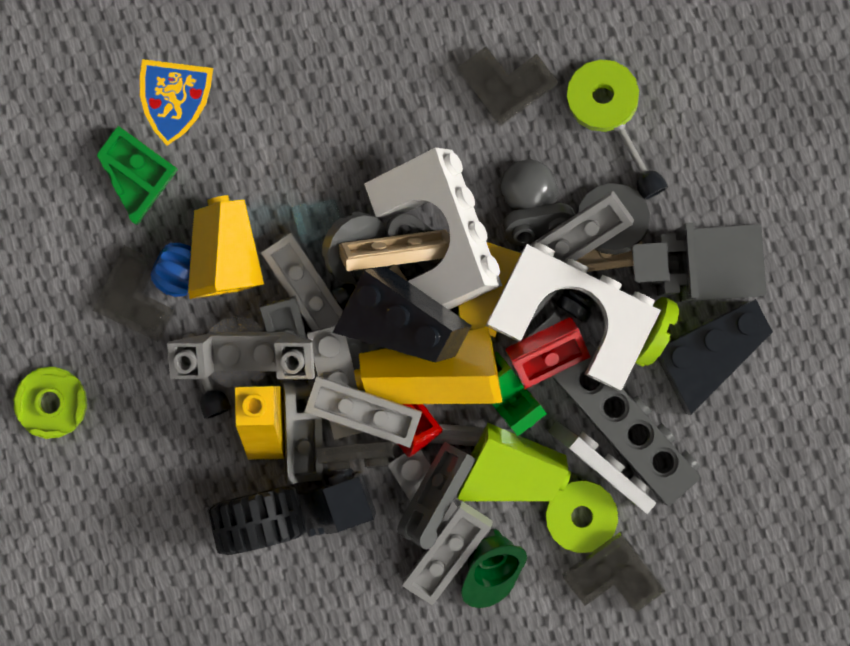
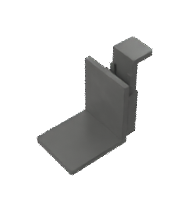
M694 222L685 223L674 230L675 233L660 234L653 239L654 243L636 244L632 247L635 282H649L650 286H657V296H672L679 293L680 302L761 297L767 294L762 226L760 224L694 229Z

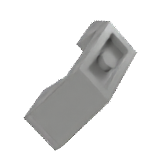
M214 332L167 343L170 379H206L214 371H276L277 379L315 378L312 341L288 332Z

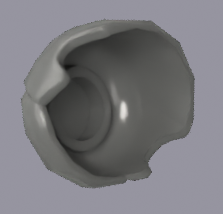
M533 159L514 162L503 173L500 184L504 201L514 210L554 204L559 191L553 172L543 163Z

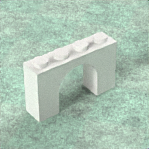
M433 148L364 183L376 217L391 218L397 213L411 211L427 202L433 203L443 212L450 230L448 251L438 266L408 282L450 310L502 286L498 276L500 274L499 265L496 259L491 256L486 242L487 232L483 224L479 222L474 209V196L466 187L461 174L463 167L460 159L453 150Z
M535 242L533 247L527 244L486 326L519 342L522 340L538 305L548 294L560 289H575L584 292L598 304L604 318L603 337L584 375L617 391H621L661 311L653 307L655 300L636 291L631 296L619 290L622 285L621 283L605 275H602L599 280L587 274L589 269L587 266L573 259H568L567 263H564L554 258L555 251L543 244Z

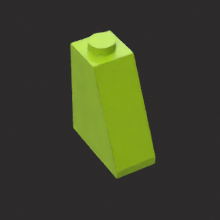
M487 422L470 455L476 461L460 487L457 499L462 501H553L559 490L564 491L570 480L571 471L568 470L567 456Z

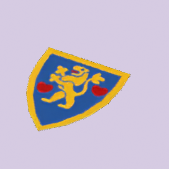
M142 59L140 98L144 114L153 131L166 146L184 135L199 118L207 103L213 68Z

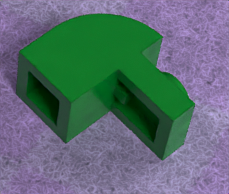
M496 351L495 359L502 402L492 405L507 425L519 436L547 413L527 389H524L518 376Z

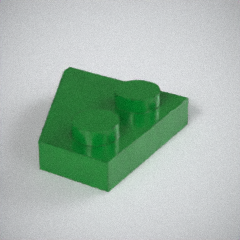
M117 126L97 154L117 195L128 212L130 220L136 225L140 223L178 171L175 166L120 126Z

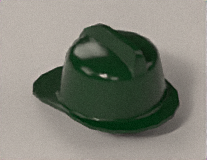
M491 529L468 558L469 570L461 589L463 601L470 607L484 608L503 600L513 589L527 561L526 551L520 546H515L507 537L502 536L498 529Z

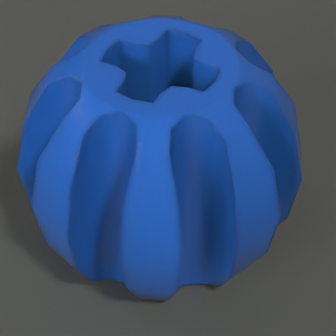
M179 242L168 243L160 251L151 270V280L155 287L164 294L174 297L186 296L188 294L191 246Z

